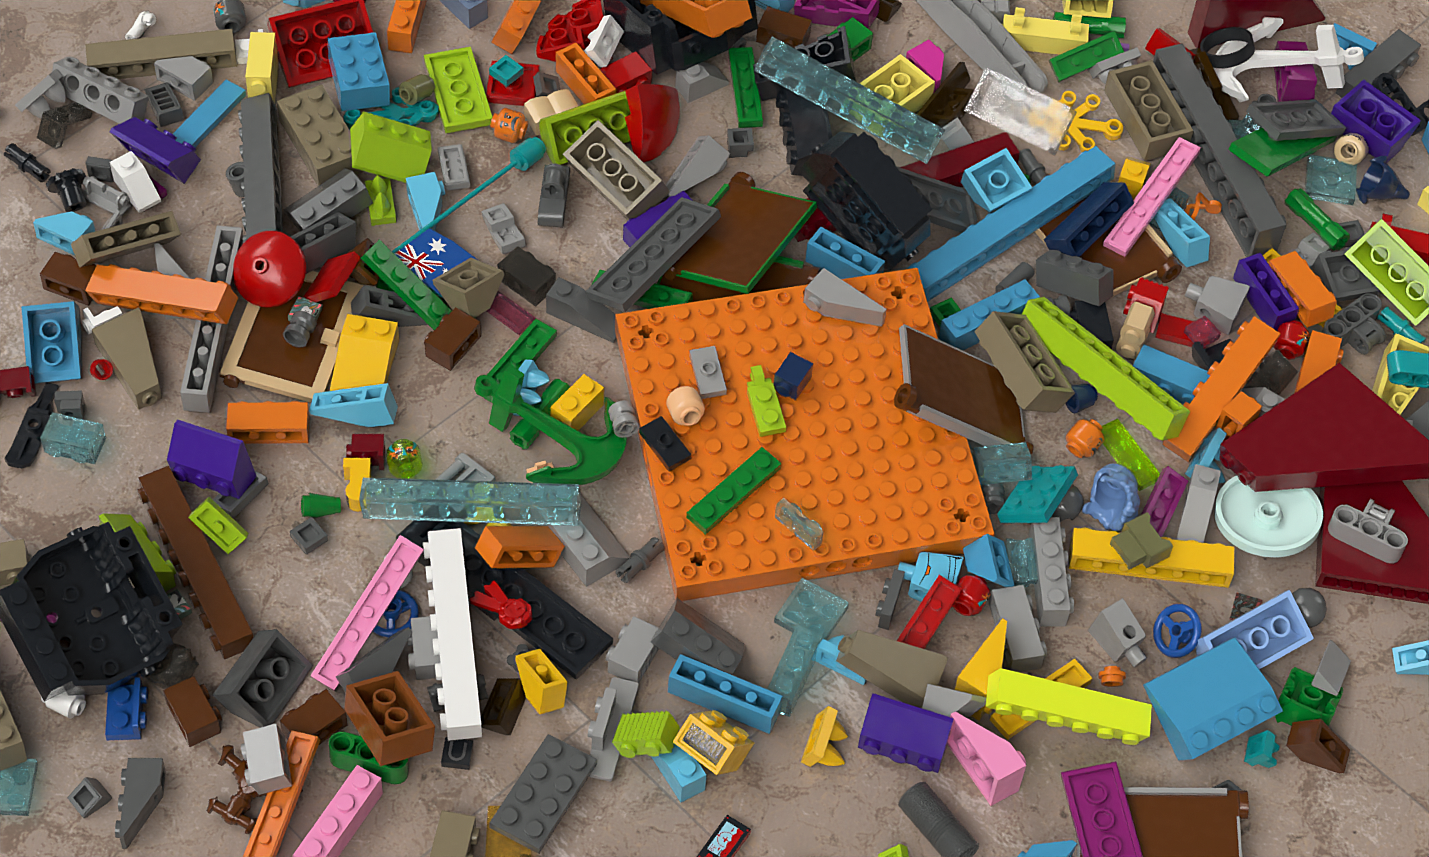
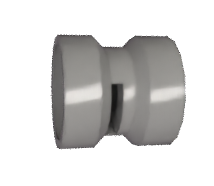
M618 401L609 407L608 413L610 420L613 422L612 426L616 436L626 438L638 432L640 428L639 422L635 416L634 405L630 401Z

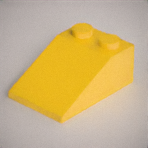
M347 314L340 336L330 391L387 383L399 343L398 322Z
M1002 618L959 674L955 690L987 697L988 675L1002 668L1007 621ZM984 705L971 716L980 721L985 713L989 715L993 709L986 708V705Z

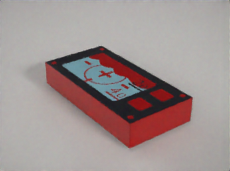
M726 815L696 857H734L750 835L751 829Z

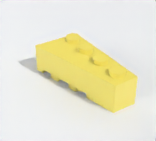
M1396 333L1384 350L1372 391L1401 415L1420 387L1391 383L1388 376L1387 355L1397 350L1429 354V347Z

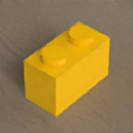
M583 374L551 406V417L579 431L604 405V387Z

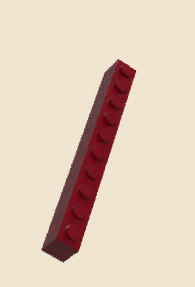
M1003 132L900 168L957 187H964L961 183L964 170L1007 148L1018 165L1020 152L1008 133ZM817 208L794 237L797 242L806 239L810 240L820 227L830 232H834L837 229Z

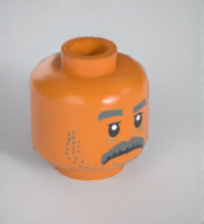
M503 108L499 114L494 113L490 127L494 128V136L510 143H517L519 139H524L528 121H525L523 113Z
M1090 419V421L1078 420L1066 434L1067 449L1078 458L1092 457L1105 440L1102 426L1093 419Z

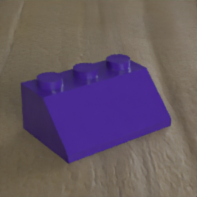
M1362 80L1333 106L1331 112L1346 127L1343 135L1357 133L1363 136L1368 144V153L1375 158L1387 156L1386 163L1400 152L1421 122L1419 118L1365 80Z
M133 117L111 128L109 132L127 151H132L137 157L183 184L186 183L201 161L195 153V147L185 141L182 144L177 142V137L167 130H164L163 133L158 131V127L148 119L141 121Z
M178 419L174 423L167 462L174 477L182 482L187 481L196 484L202 489L208 488L223 496L240 499L257 476L244 442Z
M872 693L860 733L858 748L872 755L879 754L889 757L897 763H908L917 766L922 771L938 773L948 744L954 718Z

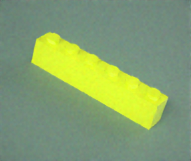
M1002 668L988 675L986 708L995 709V712L998 714H1016L1026 721L1041 720L1051 727L1066 726L1072 728V731L1077 733H1096L1097 737L1102 739L1117 738L1127 745H1137L1140 741L1150 737L1151 704Z

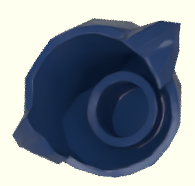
M1379 156L1369 160L1372 164L1363 176L1360 189L1356 188L1358 198L1363 204L1367 202V199L1405 200L1409 198V191L1401 183L1393 169L1386 163L1387 156Z

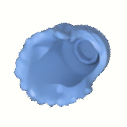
M1114 463L1101 468L1095 474L1090 502L1084 504L1082 508L1083 514H1089L1094 519H1098L1107 530L1122 531L1124 523L1138 516L1140 505L1137 493L1138 481L1132 471L1120 464Z

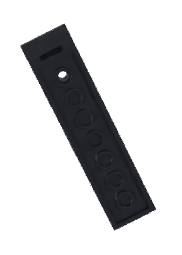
M437 501L429 505L396 536V540L401 535L424 549L423 542H428V531L461 528L468 601L475 596V591L485 594L484 585H490L492 581H496L508 599L522 598L531 605L532 620L525 627L512 630L536 649H541L551 661L576 680L613 644V638L523 568H491L475 549L480 535ZM423 551L418 562L424 567L431 566L430 558L425 559ZM476 606L493 621L497 618L499 619V613Z

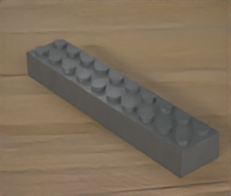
M1182 43L1156 49L1153 62L1193 129L1190 142L1201 147L1200 153L1193 163L1213 199L1222 204L1221 213L1245 256L1249 257L1257 253L1263 255L1272 248L1277 252L1286 229L1285 217L1279 213L1274 198L1268 194L1263 179L1258 176L1255 169L1228 150L1231 143L1238 139L1233 133L1232 125L1225 119L1221 106L1217 105L1213 98L1212 90L1205 84L1201 71L1194 65L1190 52L1186 51Z

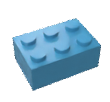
M376 32L328 38V59L341 111L390 105V85Z

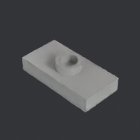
M462 144L438 147L445 190L470 188Z
M711 346L689 350L701 399L726 395L727 389L716 347Z

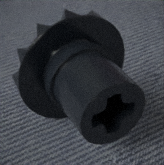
M72 168L67 171L64 170L61 173H56L55 176H51L47 181L48 191L57 193L60 196L66 212H75L87 205L81 189V184H83V180L86 177L82 169Z

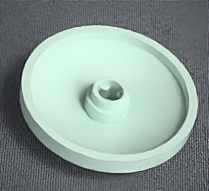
M1236 475L1228 480L1220 489L1216 498L1214 516L1223 536L1239 549L1263 557H1286L1305 550L1316 540L1322 525L1323 510L1320 500L1311 488L1255 492L1248 485L1242 484Z

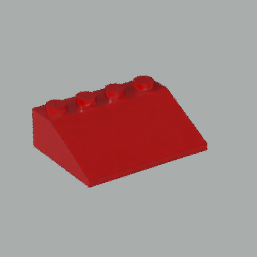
M340 0L270 17L267 23L269 33H275L278 61L288 88L333 77L328 59V38L373 33L364 0Z

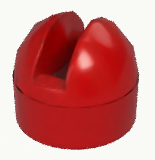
M97 359L90 365V373L95 379L106 380L112 375L113 366L108 360ZM97 365H98V367L102 370V372L104 373L103 375H101V374L99 373V371L97 370V368H96Z

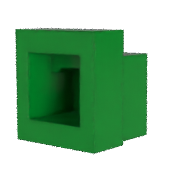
M952 297L930 307L931 316L939 327H941L943 319L961 311Z

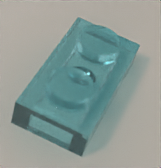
M785 498L781 499L776 504L775 518L815 551L822 545L824 531H822L821 526L816 521L810 520L802 514L801 509L795 503H790Z

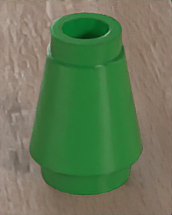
M315 493L301 496L302 517L318 518L341 513L340 497Z

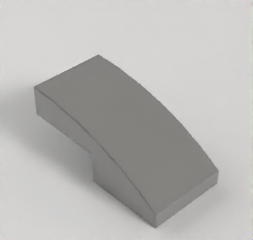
M504 203L481 211L486 226L502 254L526 246L525 238L515 226L514 216Z
M1313 232L1302 239L1298 248L1293 251H1296L1302 259H1305L1312 270L1314 268L1313 263L1318 255L1324 251H1331V248L1321 240V237Z

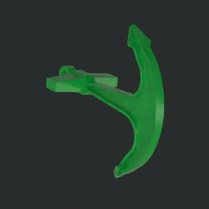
M511 365L504 371L499 385L491 376L480 375L477 377L474 385L475 392L484 397L490 396L493 403L489 419L490 425L503 432L508 428L513 413H516L568 449L577 460V463L570 467L551 468L546 466L527 473L526 479L541 487L547 485H585L604 478L619 464L626 447L627 437L621 438L614 433L613 422L610 420L608 410L615 402L609 397L604 399V420L607 433L599 437H592L580 433L524 402L520 395L524 373Z

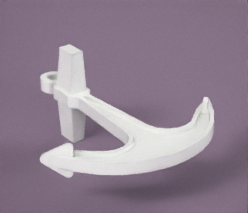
M1264 17L1262 23L1247 28V30L1251 32L1254 42L1265 36L1271 38L1283 24V19ZM1318 25L1316 29L1317 51L1255 50L1253 56L1240 65L1230 68H1214L1223 86L1222 91L1237 98L1239 102L1249 100V97L1241 83L1235 78L1236 75L1244 70L1261 67L1317 64L1322 67L1327 88H1343L1345 84L1343 63L1345 62L1347 65L1360 64L1364 60L1363 50L1360 47H1351L1344 50L1339 46L1334 25ZM1238 40L1227 41L1220 47L1216 55L1236 52L1246 46L1247 42Z

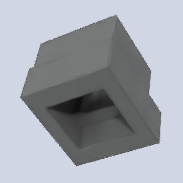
M752 128L727 129L729 158L747 157L748 151H753Z
M82 390L55 391L54 400L57 412L62 414L63 422L83 421L85 402Z

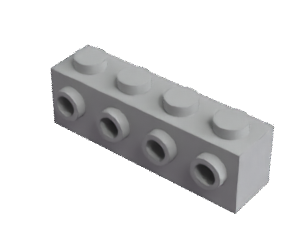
M1051 517L1047 523H1031L1028 533L1037 616L1040 627L1066 626L1069 613L1074 611L1073 597H1069L1068 590L1071 588V576L1066 574L1065 569L1068 566V552L1063 550L1065 528L1060 527L1059 517Z

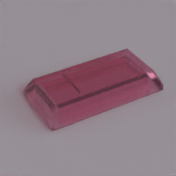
M497 291L490 309L486 311L518 335L535 320L534 316L499 291Z

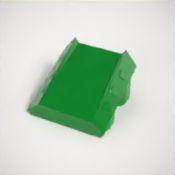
M1296 667L1292 668L1278 700L1283 712L1275 715L1277 723L1284 722L1292 726L1293 722L1321 719L1329 727L1341 699L1343 688L1341 687L1338 695L1335 696L1311 685L1315 675Z

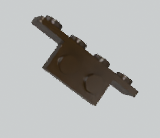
M1200 48L1191 49L1190 51L1195 54L1193 63L1201 71L1207 87H1210L1212 90L1213 98L1217 105L1221 106L1225 119L1228 123L1238 121L1239 114L1229 94L1222 91L1223 86L1206 52H1201Z
M959 62L912 119L918 139H924L934 125L945 126L957 117L961 120L978 99L975 89L965 88L970 82L965 62Z

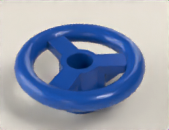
M399 590L383 614L387 620L386 629L377 625L373 632L379 636L390 637L395 632L407 627L411 629V618L419 617V608L415 599L410 594ZM411 610L408 622L402 627L395 629V620L399 618L400 614Z
M1173 604L1166 607L1158 615L1153 629V637L1158 649L1166 656L1172 658L1183 657L1191 653L1201 637L1202 626L1200 618L1194 609L1185 604ZM1175 612H1183L1191 620L1178 623L1169 615ZM1163 623L1169 628L1171 636L1169 647L1165 645L1162 639L1161 630ZM1181 643L1187 644L1185 647L1178 649Z

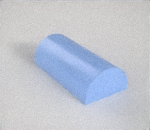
M1287 590L1198 639L1196 654L1199 656L1231 638H1236L1258 669H1261L1314 638L1291 591Z

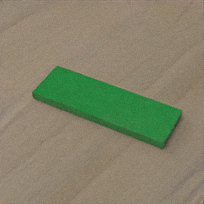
M1260 128L1232 142L1228 150L1268 177L1333 143L1337 136L1275 141L1268 136V133L1263 128Z

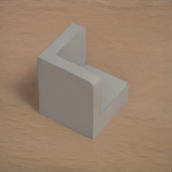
M958 117L938 130L949 150L974 143Z

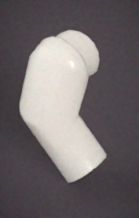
M149 11L141 12L132 28L125 35L126 40L140 38L149 26L155 24V15Z

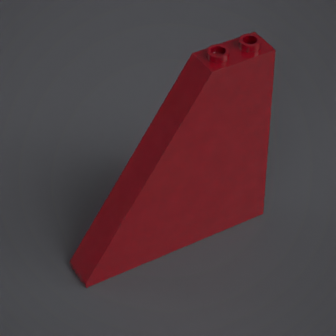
M1196 0L1188 35L1194 46L1200 48L1202 40L1214 31L1228 27L1247 29L1262 23L1264 17L1282 18L1283 24L1277 30L1281 31L1324 21L1325 16L1315 0Z
M1339 362L1220 444V461L1225 468L1231 469L1238 476L1242 484L1248 485L1255 492L1429 479V440Z
M1403 481L1320 487L1319 500L1322 505L1323 520L1319 535L1317 536L1315 587L1429 604V517ZM1373 499L1375 504L1387 510H1395L1389 525L1403 531L1408 538L1407 545L1399 561L1386 563L1331 536L1328 531V525L1335 509L1340 505H1348L1363 512L1369 500Z

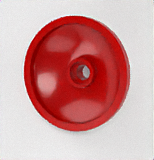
M263 231L251 236L239 248L234 259L233 279L235 286L245 300L259 307L273 308L287 303L298 293L305 279L306 260L301 247L292 237L278 231ZM264 262V268L260 270L259 266Z

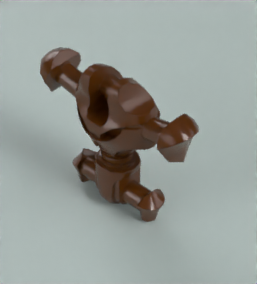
M225 745L222 746V755L217 764L223 766L227 763L234 769L232 774L237 780L239 791L231 796L228 805L220 802L218 797L209 799L206 811L209 814L214 811L222 815L227 824H238L246 829L245 834H250L258 818L251 819L244 814L251 808L250 802L252 799L266 796L267 793L259 795L252 786H248L245 778V770L248 769L247 760H241L234 754V746Z

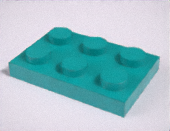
M1075 466L1028 467L998 512L997 516L1000 523H1047L1078 476Z

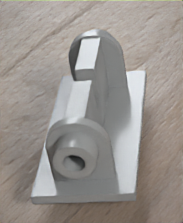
M86 176L84 178L83 185H85L86 189L83 191V194L87 201L112 214L119 211L121 217L132 206L127 193L120 192L97 180L95 176Z

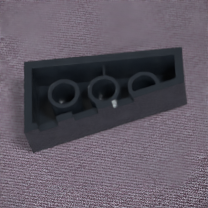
M846 27L838 28V32L830 36L826 34L817 37L818 41L809 45H798L788 54L780 53L754 64L755 83L761 100L765 101L776 98L777 94L781 93L784 84L814 70L820 71L823 88L856 81L851 44Z

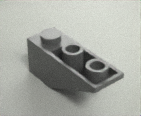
M128 758L127 769H122L121 785L125 787L124 794H119L118 811L122 813L121 820H117L115 824V837L120 838L122 849L129 847L163 798L166 774L163 758Z

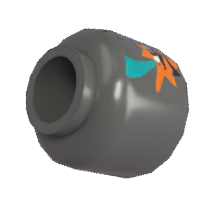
M219 0L215 4V23L219 30L232 29L233 33H236L245 26V7L240 0Z

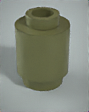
M419 74L400 84L399 95L406 104H416L431 96L435 89L434 81L429 75Z

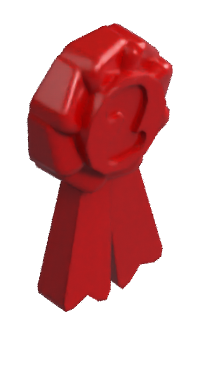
M492 581L490 585H484L485 594L475 591V596L469 599L472 605L499 613V622L508 629L523 628L532 620L531 605L522 598L508 599L496 581Z

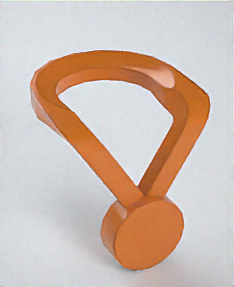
M1199 192L1196 195L1195 204L1187 205L1184 211L1189 215L1190 209H1194L1191 218L1195 220L1199 209H1206L1208 213L1218 214L1222 210V204L1216 200L1208 201Z

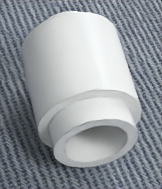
M63 692L44 702L46 707L70 719L76 715L79 716L86 706L85 695L68 696L67 692Z

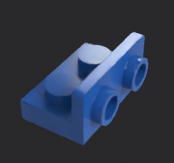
M135 677L134 685H121L108 692L105 731L107 741L141 739V730L147 727V714L142 712L143 704L148 703V688L143 687L141 677Z

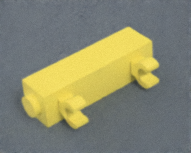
M1018 7L1015 8L1014 15L1004 14L1003 27L1024 51L1060 55L1088 43L1089 24L1081 23L1082 15L1072 14L1071 22L1024 17L1025 8Z

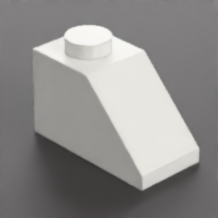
M132 151L110 162L114 182L122 192L127 193V197L130 198L129 201L139 213L161 202V198L145 167Z

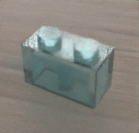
M53 412L41 435L44 453L53 457L70 458L78 463L95 464L106 440L103 424Z
M1026 442L973 448L974 465L980 485L1032 480L1031 454Z

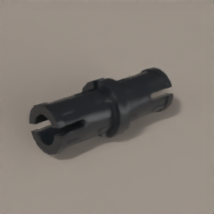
M14 143L9 144L5 148L7 152H4V156L16 163L22 172H28L39 182H44L49 178L50 169L39 163L33 154H27Z

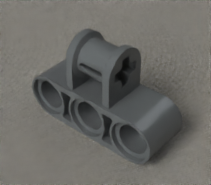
M560 164L545 165L538 209V226L563 228L570 167Z
M1371 293L1360 296L1335 314L1333 318L1328 319L1325 322L1322 333L1342 338L1340 348L1349 343L1359 353L1368 354L1374 345L1381 344L1386 340L1384 329L1376 322L1382 306L1381 299Z

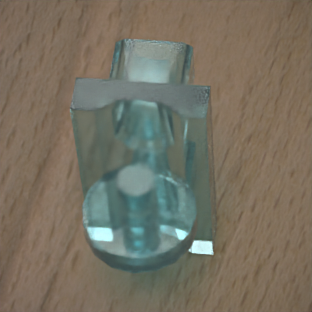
M1006 538V552L1014 585L1029 587V584H1037L1038 577L1033 538L1024 540Z

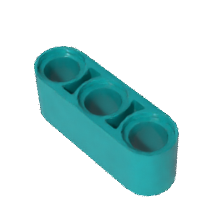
M1397 350L1387 355L1388 376L1391 383L1429 389V354Z

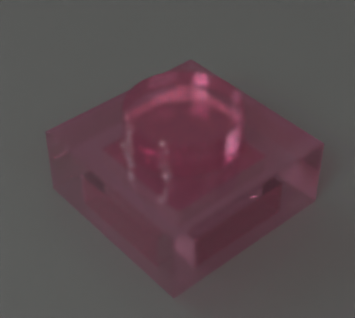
M1206 316L1187 325L1184 333L1193 343L1201 342L1203 348L1218 340L1221 332Z

